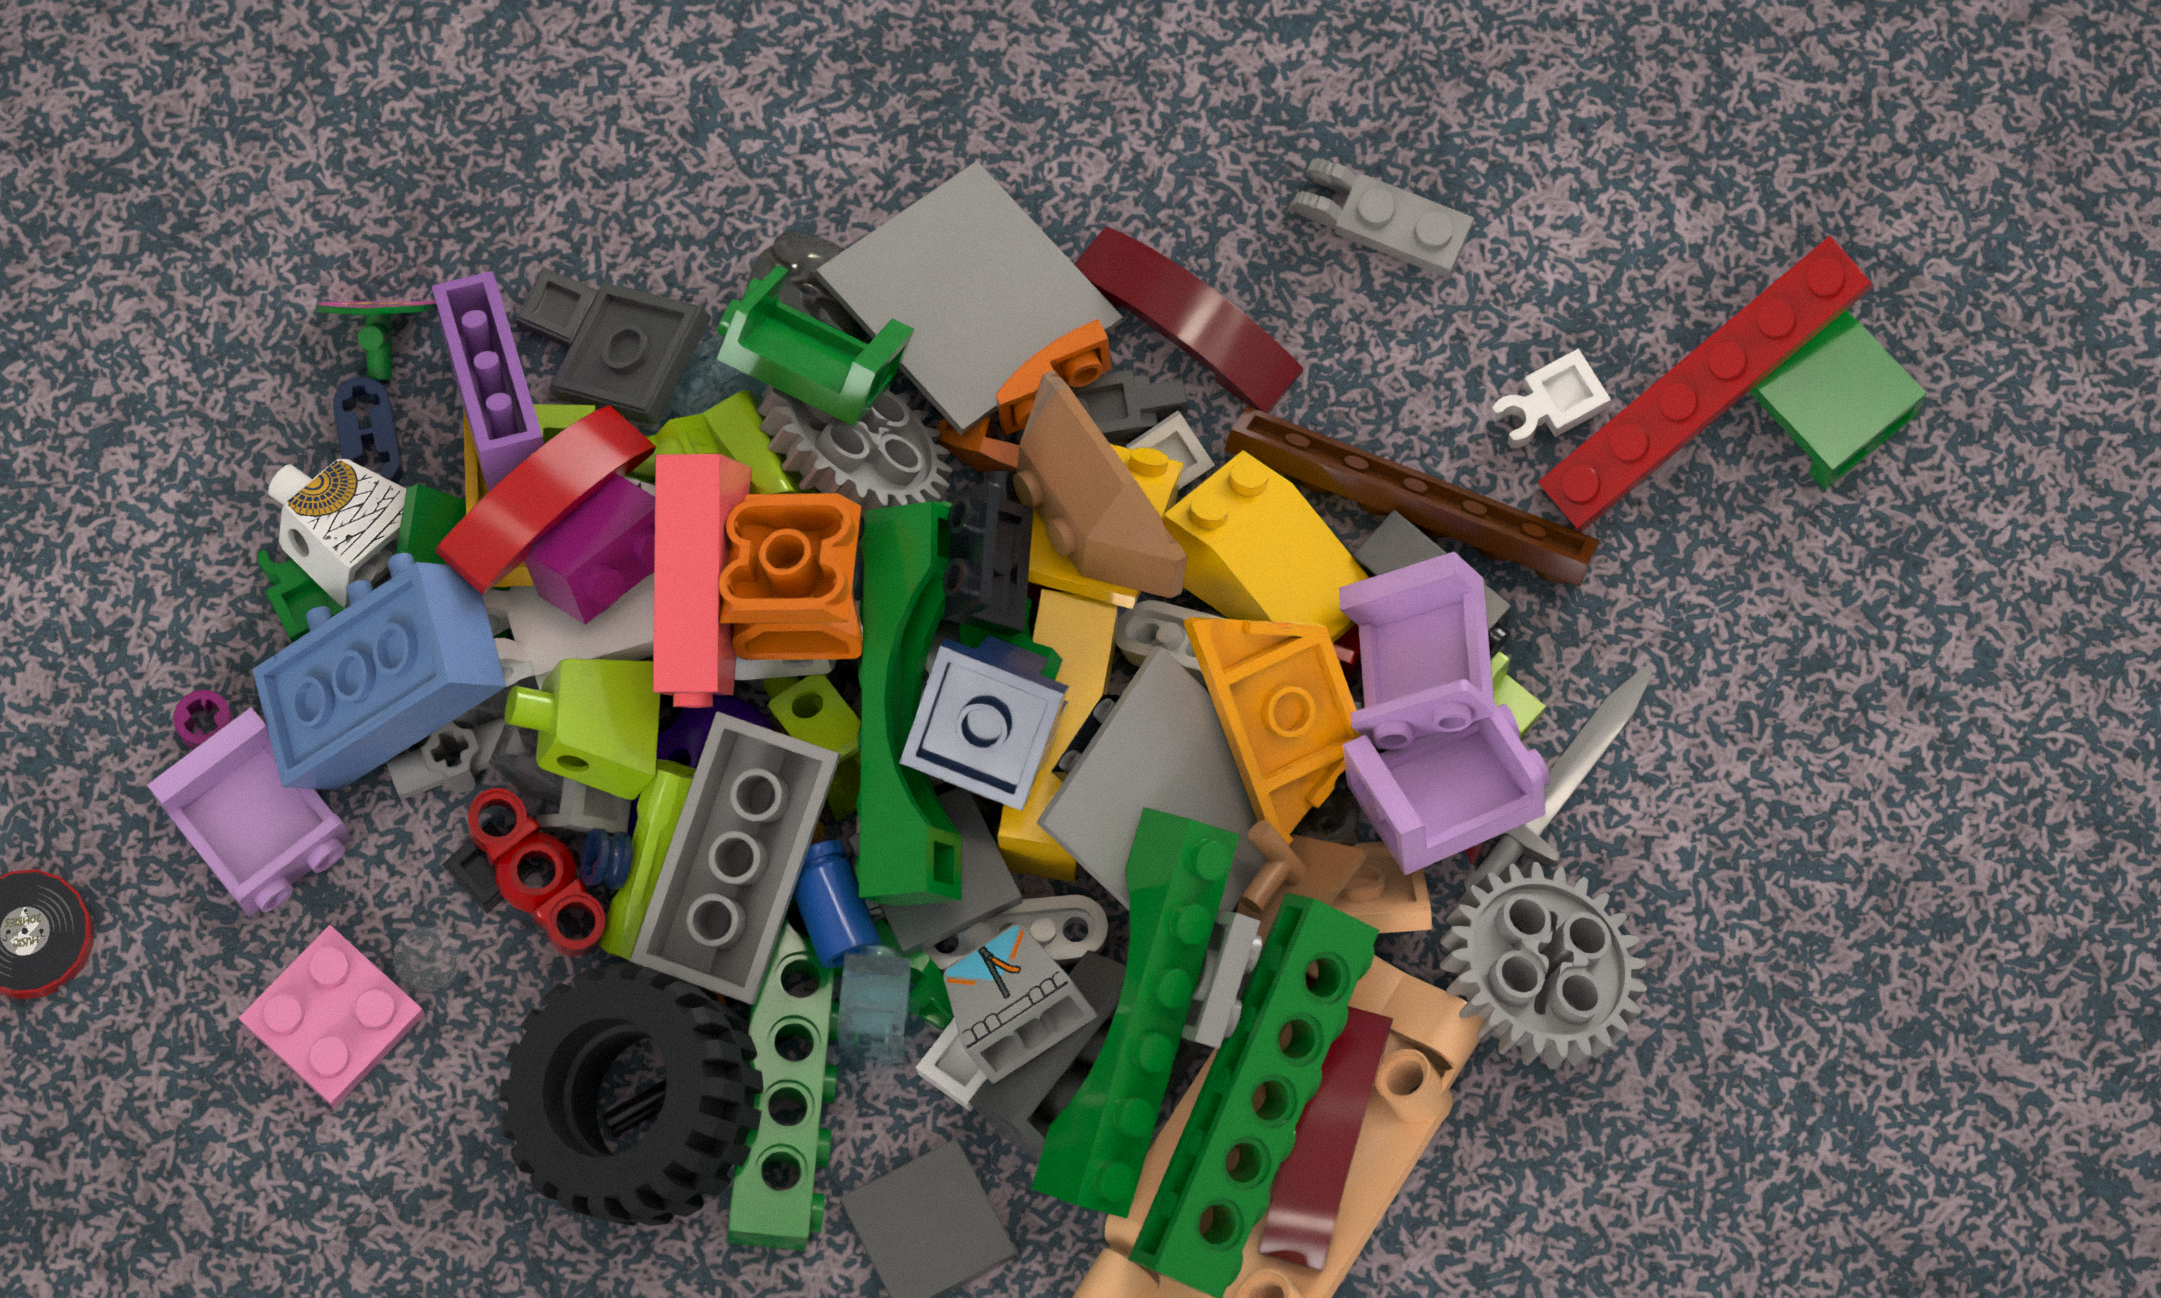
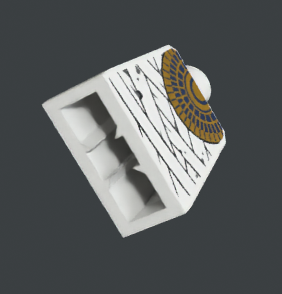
M337 459L314 479H311L291 464L284 466L277 472L269 485L268 494L284 505L281 512L279 543L282 549L331 598L343 608H347L350 606L346 588L350 583L357 580H369L373 586L390 572L388 559L396 554L406 488L348 459Z

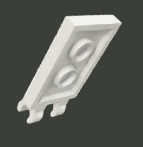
M654 573L644 578L611 604L607 610L597 615L586 625L541 598L534 584L533 586H512L509 591L491 588L482 595L493 636L511 628L515 640L505 638L494 639L507 687L521 679L535 675L539 690H541L543 681L557 663L567 658L639 661L653 656Z

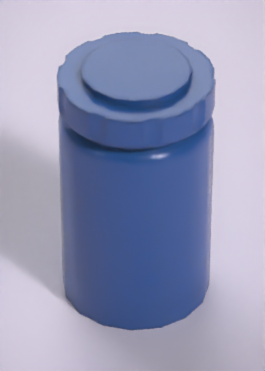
M841 840L823 841L809 846L793 892L820 966L824 969L836 968L855 962L878 950L882 945L866 901L863 898H859V883L850 861L845 859L847 852Z

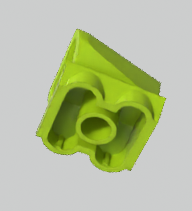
M750 390L740 391L704 413L670 419L655 435L660 455L721 454L750 466V494H817L813 487L804 490L799 487L803 476L798 471H784L781 468L787 459L785 454L769 451L767 446L774 436L760 430V425L766 418L758 412V407L763 400Z

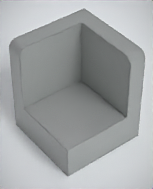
M564 777L559 813L537 815L536 821L540 825V830L586 838L593 828H600L606 830L608 837H612L616 831L627 833L631 800Z

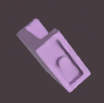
M1455 552L1339 588L1340 610L1359 626L1365 708L1351 712L1350 719L1351 727L1360 735H1367L1371 743L1379 750L1400 749L1410 745L1413 739L1440 731H1461L1468 728L1474 721L1495 715L1483 577Z
M1494 702V716L1474 721L1464 730L1456 732L1440 731L1413 739V742L1406 747L1390 749L1378 754L1367 735L1342 744L1347 785L1404 875H1408L1546 815L1544 787L1550 784L1548 769L1536 749L1527 751L1520 741L1517 722L1507 705L1497 706Z
M252 707L147 784L159 805L248 917L259 909L262 912H269L280 906L292 894L294 890L292 887L293 883L311 870L319 873L331 867L345 853L343 845L352 839L343 821L330 810L314 789L282 787L267 726Z

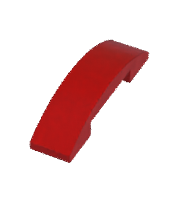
M610 405L600 408L564 429L511 471L438 544L435 553L479 593L484 595L526 560L531 545L616 475L625 478L654 453L656 446Z

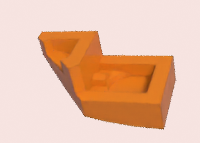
M990 417L985 418L963 435H960L946 419L939 421L937 430H940L941 436L937 441L962 462L983 474L984 471H1017L1020 445L992 439Z

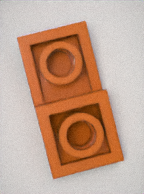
M1099 319L1074 329L1038 351L1004 383L996 393L1000 425L1005 436L1021 429L1025 430L1043 374L1055 370L1069 387H1082L1094 382L1103 373L1112 370L1108 337Z

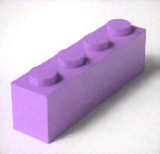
M493 271L432 286L445 345L488 493L519 464L544 445L541 429Z

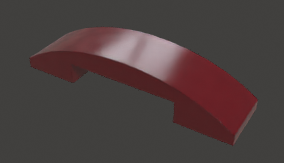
M1105 226L1074 263L1080 272L1116 310L1120 306L1124 307L1216 374L1215 382L1249 407L1269 414L1303 372V367L1276 340L1225 297L1180 265L1126 234Z
M1347 1006L1348 1019L1339 1037L1332 1041L1321 1066L1322 1079L1320 1086L1313 1098L1305 1103L1296 1124L1294 1147L1288 1158L1281 1163L1259 1248V1254L1320 1272L1324 1270L1355 1150L1393 1023V1018Z

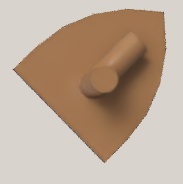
M1259 821L1249 830L1248 839L1266 860L1240 897L1237 913L1260 921L1256 935L1261 936L1263 946L1286 892L1315 898L1330 906L1351 881L1369 853L1365 849L1289 834L1293 841L1288 845L1268 821Z

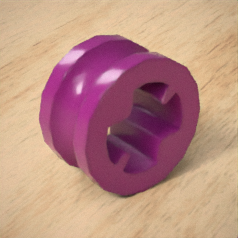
M197 690L185 695L179 701L173 714L174 727L183 743L194 750L233 721L234 715L225 699L219 694L209 690ZM201 708L209 715L213 708L218 710L213 717L217 725L216 729L206 735L202 728L198 729L197 734L191 733L190 731L195 727L192 715Z

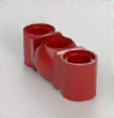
M494 788L480 793L472 801L468 812V831L473 843L486 852L489 863L493 868L495 867L496 885L502 897L515 909L532 914V920L536 925L545 930L551 946L559 953L572 957L583 956L593 951L602 938L605 928V913L601 904L587 893L583 881L577 877V862L570 848L558 837L540 832L539 823L528 816L522 800L513 792L503 788ZM491 806L505 807L513 813L516 819L515 827L509 834L502 837L487 835L478 823L482 812ZM540 857L552 864L555 877L549 885L533 889L521 882L517 874L519 866L526 859ZM571 908L585 910L594 922L593 932L582 940L573 941L565 938L557 927V919L564 911Z

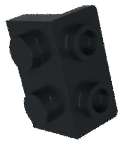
M986 480L955 494L954 502L949 510L947 521L948 529L951 532L949 563L945 569L942 581L943 591L946 595L944 619L1011 637L1023 632L1025 627L1034 508L999 498L1000 485Z

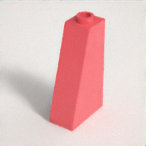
M721 454L656 455L653 692L673 696V707H713V695H733L736 654L732 646V635L735 623H719L722 604L719 579L722 571L726 568L729 547L726 521L733 507L746 494H750L751 467Z

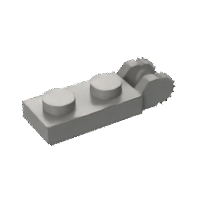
M1323 158L1312 159L1306 172L1307 176L1311 178L1310 180L1345 194L1348 198L1342 209L1328 198L1308 191H1298L1291 205L1296 213L1335 229L1336 235L1450 279L1473 227L1474 217L1365 174L1359 173L1356 176L1347 167L1338 163H1332L1330 160L1327 161Z

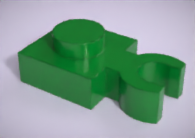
M265 550L258 552L257 559L266 578L275 585L265 590L292 643L310 632L306 619V613L309 610L325 606L329 607L332 616H335L345 609L331 598L292 558L284 563L277 564L271 561Z

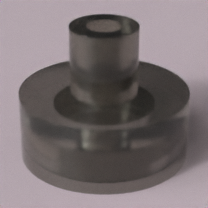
M1333 790L1319 808L1312 806L1295 827L1296 835L1354 847L1359 839L1361 830L1359 813L1355 802L1347 794H1341L1339 791Z

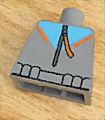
M983 921L973 924L965 930L961 937V945L966 955L949 965L943 974L962 1046L992 1084H995L1098 1017L1095 1009L1069 976L1022 924H1012L1000 933L995 924Z

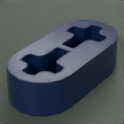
M368 376L349 379L337 389L333 398V410L342 459H348L363 467L367 463L365 445L375 444L381 461H390V463L380 466V476L399 484L403 476V461L393 406L387 391L378 380ZM362 395H367L371 404H376L369 411L372 427L365 429L361 428L355 411H347L356 407V398Z

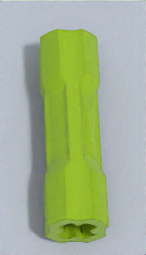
M657 759L655 776L640 794L637 805L638 820L632 838L630 871L623 887L618 890V893L611 901L599 945L609 954L617 955L630 961L696 768L685 766L676 761Z

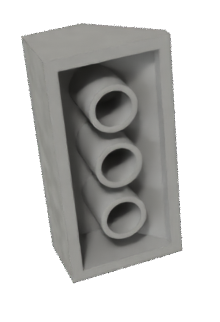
M716 711L630 962L755 1005L841 754Z

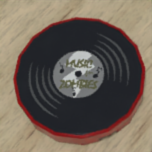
M38 869L11 871L0 876V994L15 999L43 998L58 991L57 987L65 984L70 978L73 980L84 968L93 946V920L80 894L61 877Z

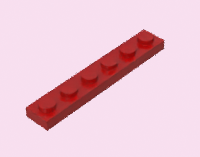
M1828 236L1538 481V484L1581 533L1872 289V282L1832 236Z

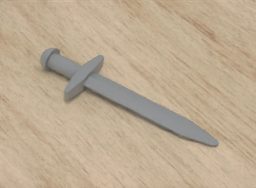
M1645 666L1637 671L1604 700L1549 771L1550 784L1544 787L1546 815L1498 835L1500 841L1476 871L1471 869L1467 871L1464 879L1466 891L1472 885L1476 886L1491 871L1499 876L1509 864H1515L1521 854L1553 867L1558 866L1560 863L1559 854L1540 835L1634 715L1652 676V669L1649 666Z

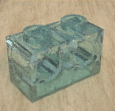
M865 946L860 948V954L845 953L837 1028L840 1061L905 1066L910 1010L908 1009L910 994L912 993L911 958L899 957L898 950L884 946Z

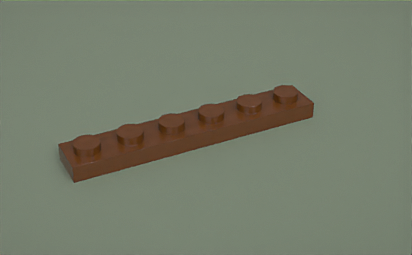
M1246 406L1231 428L1224 451L1234 455L1244 450L1270 469L1298 479L1307 489L1318 493L1333 492L1357 501L1358 505L1369 513L1387 516L1395 510L1407 521L1416 524L1419 530L1429 536L1436 538L1451 537L1474 546L1480 554L1497 561H1514L1534 569L1541 578L1553 583L1564 584L1569 582L1580 587L1600 541L1249 406Z

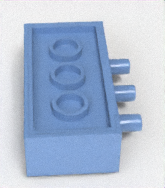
M399 553L391 556L388 559V567L391 574L390 580L373 590L372 583L369 580H357L350 583L346 588L350 602L349 607L335 616H332L331 609L325 606L309 610L306 613V619L310 632L252 669L282 787L342 790L507 687L483 596L451 566L422 562L414 563L413 556L410 553Z

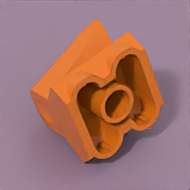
M838 493L746 494L733 507L726 521L729 547L726 568L722 571L719 579V591L722 595L719 623H735L732 646L738 657L747 660L856 659L862 654L863 636L852 588L861 512L860 505Z

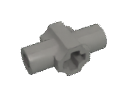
M504 716L472 729H463L451 721L430 734L427 743L423 747L388 760L386 764L400 800H403L437 786L448 787L455 794L468 791L477 787V778L483 769L522 754L511 725L506 724ZM459 748L462 763L457 766L448 767L445 752L450 749Z

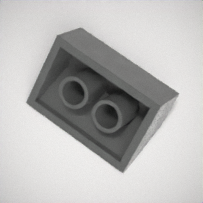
M1087 950L1068 976L1095 1009L1098 1017L995 1084H992L987 1078L968 1101L1007 1141L1037 1163H1039L1050 1124L1067 1107L1089 1075L1105 1043L1119 1003L1126 966L1090 950ZM1180 1039L1163 1100L1203 1050L1204 1044Z

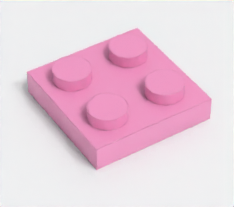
M329 925L238 1019L314 1091L335 1108L423 1018L425 1013L416 1002L337 930Z

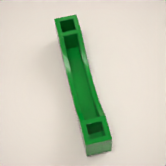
M932 501L865 510L864 534L860 543L861 556L864 561V590L859 607L860 619L863 625V655L858 671L859 683L862 689V720L857 735L858 748L861 753V785L856 800L857 813L860 818V849L855 864V872L859 883V898L893 907L961 901L962 835L945 813L930 782L929 774L899 763L920 704L922 676L931 641L945 612L946 595L943 591L942 581L945 569L949 563L951 532L948 529L947 521L950 508Z
M1143 807L1125 868L1130 905V939L1126 972L1118 1007L1105 1043L1089 1075L1067 1107L1049 1126L1031 1189L1076 1206L1128 1219L1240 834L1189 818Z

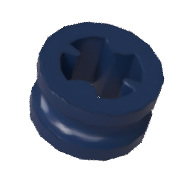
M593 828L589 832L581 856V877L585 885L597 886L601 880H604L607 888L619 890L623 887L627 880L632 860L630 835L626 832L616 831L612 837H608L606 830L600 828Z

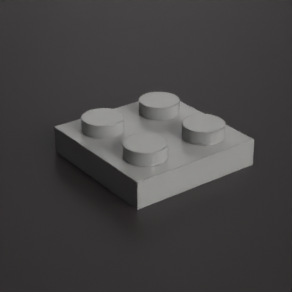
M1218 910L1181 1034L1182 1039L1220 1049L1223 1037L1229 1038L1234 1032L1241 1013V1000L1236 999L1244 973L1250 974L1261 951L1262 938L1256 935L1260 924L1259 920L1235 912Z

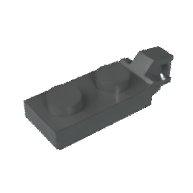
M1133 370L1103 374L1086 386L1069 387L1108 442L1137 438L1176 411H1179L1183 417H1188V403L1183 379L1151 384L1149 375L1134 376ZM1022 429L1016 431L1018 445H1020L1024 433Z

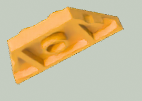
M1203 617L1183 620L1185 629L1257 822L1268 821L1289 845L1293 841L1289 834L1312 806L1316 808L1321 806L1334 790L1338 776L1345 771L1342 744L1362 736L1351 727L1350 713L1357 711L1327 627L1316 623Z

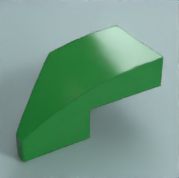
M879 918L875 927L882 945L878 950L866 957L915 985V988L908 997V1011L944 1031L953 1020L954 1014L943 975L934 961L923 950L904 958L887 922Z

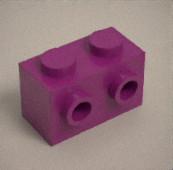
M616 475L531 545L524 562L538 595L586 625L597 615L607 610L611 604L644 578L654 573L655 496L623 477Z

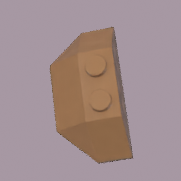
M1055 370L1043 374L1020 442L1017 474L1013 476V484L1019 500L1023 505L1035 509L1046 525V532L1053 549L1061 557L1068 556L1081 576L1167 598L1181 594L1187 555L1176 539H1173L1166 530L1162 518L1069 386L1058 376Z

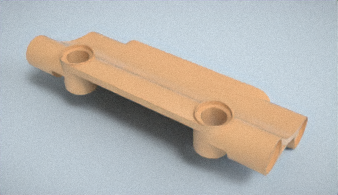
M1374 954L1368 972L1363 978L1358 980L1347 1006L1393 1018V1023L1355 1150L1324 1270L1320 1272L1259 1254L1269 1208L1281 1164H1279L1268 1190L1270 1198L1267 1210L1262 1219L1256 1225H1253L1242 1251L1243 1264L1241 1271L1233 1284L1226 1288L1223 1298H1332L1437 1129L1450 1113L1453 1105V1094L1450 1087L1479 1043L1480 1038L1476 1035L1478 1028L1483 1022L1478 1015L1467 1018L1460 1017L1459 1012L1468 1003L1467 1001L1404 973ZM1313 961L1306 971L1305 982L1308 989L1317 980L1318 966L1316 961ZM1290 1022L1283 1026L1279 1035L1281 1050L1286 1048L1292 1037ZM1214 1048L1147 1152L1128 1219L1111 1214L1108 1215L1105 1224V1238L1110 1247L1103 1248L1072 1298H1214L1131 1262L1128 1258L1218 1048ZM1264 1083L1258 1086L1254 1092L1252 1100L1254 1111H1257L1265 1101L1266 1088ZM1420 1085L1416 1091L1408 1095L1413 1088ZM1238 1144L1227 1155L1226 1169L1228 1173L1238 1164L1240 1158ZM1212 1206L1207 1208L1200 1218L1199 1229L1201 1235L1210 1228L1213 1222Z

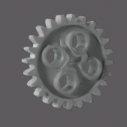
M770 385L766 387L761 395L764 401L758 407V412L766 418L760 425V430L774 436L767 446L769 451L786 455L787 459L781 468L784 471H798L803 476L799 485L803 490L815 486L821 491V494L838 493L861 506V514L864 520L865 510L939 501L950 485L946 480L952 473V468L943 463L950 452L948 449L935 444L941 436V432L934 428L924 427L922 422L928 413L923 410H911L906 405L910 399V395L907 392L894 395L889 391V386L855 427Z
M1533 862L1523 874H1521L1514 863L1509 864L1499 876L1491 871L1476 886L1472 885L1458 900L1460 904L1446 919L1452 927L1440 939V944L1452 952L1440 963V968L1458 974V978L1446 991L1450 995H1465L1469 1001L1459 1012L1460 1017L1467 1018L1478 1015L1483 1020L1476 1036L1481 1039L1493 1031L1501 1036L1498 1053L1504 1055L1516 1044L1521 1047V1057L1525 1065H1529L1542 1052L1549 1069H1555L1565 1058L1573 1067H1578L1590 1055L1595 1059L1599 1058L1612 1044L1615 1045L1630 1030L1627 1025L1641 1012L1635 1001L1647 990L1646 985L1634 978L1646 967V961L1628 955V952L1640 941L1639 937L1620 934L1618 928L1624 923L1627 915L1625 913H1617L1608 916L1604 908L1610 896L1606 892L1592 900L1586 895L1588 888L1587 878L1583 876L1573 887L1566 885L1564 867L1558 866L1545 879L1538 862ZM1551 919H1552V921H1553V928H1552V930H1551ZM1512 922L1516 923L1522 929L1523 933L1518 931L1513 926ZM1572 941L1576 942L1581 947L1582 951L1579 950L1573 944ZM1504 979L1510 981L1512 985L1515 987L1516 991L1511 989L1505 983ZM1565 998L1569 999L1574 1004L1575 1008L1571 1007L1566 1002ZM1537 999V1001H1536V1012H1535V1010H1534V1004H1535V1000Z

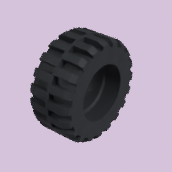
M611 964L605 971L593 967L577 973L573 978L575 987L560 983L543 998L547 1006L542 1011L535 1009L530 1011L520 1026L526 1030L520 1044L512 1042L505 1061L511 1062L512 1066L509 1079H501L499 1100L508 1102V1114L501 1115L504 1138L517 1142V1145L511 1149V1156L520 1172L531 1174L530 1182L532 1187L544 1197L557 1200L560 1207L573 1212L629 1226H635L637 1223L648 1226L669 1224L674 1218V1214L688 1217L703 1208L705 1202L702 1195L706 1193L718 1197L732 1180L727 1175L729 1169L733 1164L742 1167L751 1151V1148L744 1144L749 1130L759 1129L762 1111L754 1108L755 1094H762L764 1091L762 1072L751 1068L750 1061L757 1059L758 1055L753 1039L750 1035L739 1032L742 1028V1020L730 1006L719 1003L716 994L701 986L649 967L642 969L631 964ZM652 1037L661 1051L666 1068L667 1085L663 1107L655 1124L644 1138L624 1152L613 1155L602 1138L597 1120V1100L600 1086L608 1068L619 1054L632 1044Z

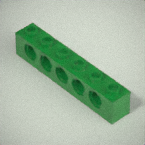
M1285 893L1260 951L1258 961L1240 997L1241 1013L1237 1026L1229 1038L1223 1037L1220 1049L1216 1053L1129 1255V1261L1214 1298H1223L1226 1288L1233 1284L1241 1271L1243 1264L1242 1251L1252 1227L1262 1219L1267 1210L1270 1198L1268 1190L1279 1164L1288 1158L1294 1147L1296 1139L1295 1127L1305 1103L1313 1098L1320 1086L1322 1079L1321 1066L1332 1041L1339 1037L1348 1019L1347 1005L1358 980L1365 976L1374 958L1373 944L1379 933L1378 929L1315 898ZM1316 961L1318 966L1317 980L1308 989L1305 982L1306 971L1309 965ZM1290 1022L1292 1037L1286 1048L1281 1050L1279 1035L1283 1026ZM1264 1083L1266 1088L1265 1101L1257 1111H1254L1252 1104L1254 1092L1258 1086ZM1238 1144L1240 1150L1238 1164L1228 1173L1226 1169L1227 1155ZM1212 1206L1213 1222L1210 1228L1201 1235L1199 1229L1200 1218L1204 1211Z
M792 895L755 1005H750L748 1035L752 1037L758 1052L757 1059L750 1061L751 1068L762 1072L764 1090L762 1094H755L754 1108L761 1110L762 1115L759 1129H750L744 1145L750 1147L751 1151L742 1167L734 1164L726 1243L805 1251L809 1232L821 1233L825 1194L813 1193L815 1168L827 1169L831 1129L819 1128L821 1103L834 1104L837 1080V1065L825 1064L827 1041H840L844 1002L832 1001L834 977L846 978L848 964L836 968H821L809 935L796 932L788 922V917L792 913L799 911L795 898ZM800 972L807 974L814 980L817 990L808 997L796 998L784 990L781 981L791 973ZM788 1035L798 1036L807 1042L811 1053L801 1061H787L777 1053L775 1043ZM779 1099H790L801 1106L805 1117L798 1124L783 1126L771 1118L768 1108ZM784 1163L794 1169L798 1176V1183L785 1191L774 1190L764 1182L761 1172L770 1164Z

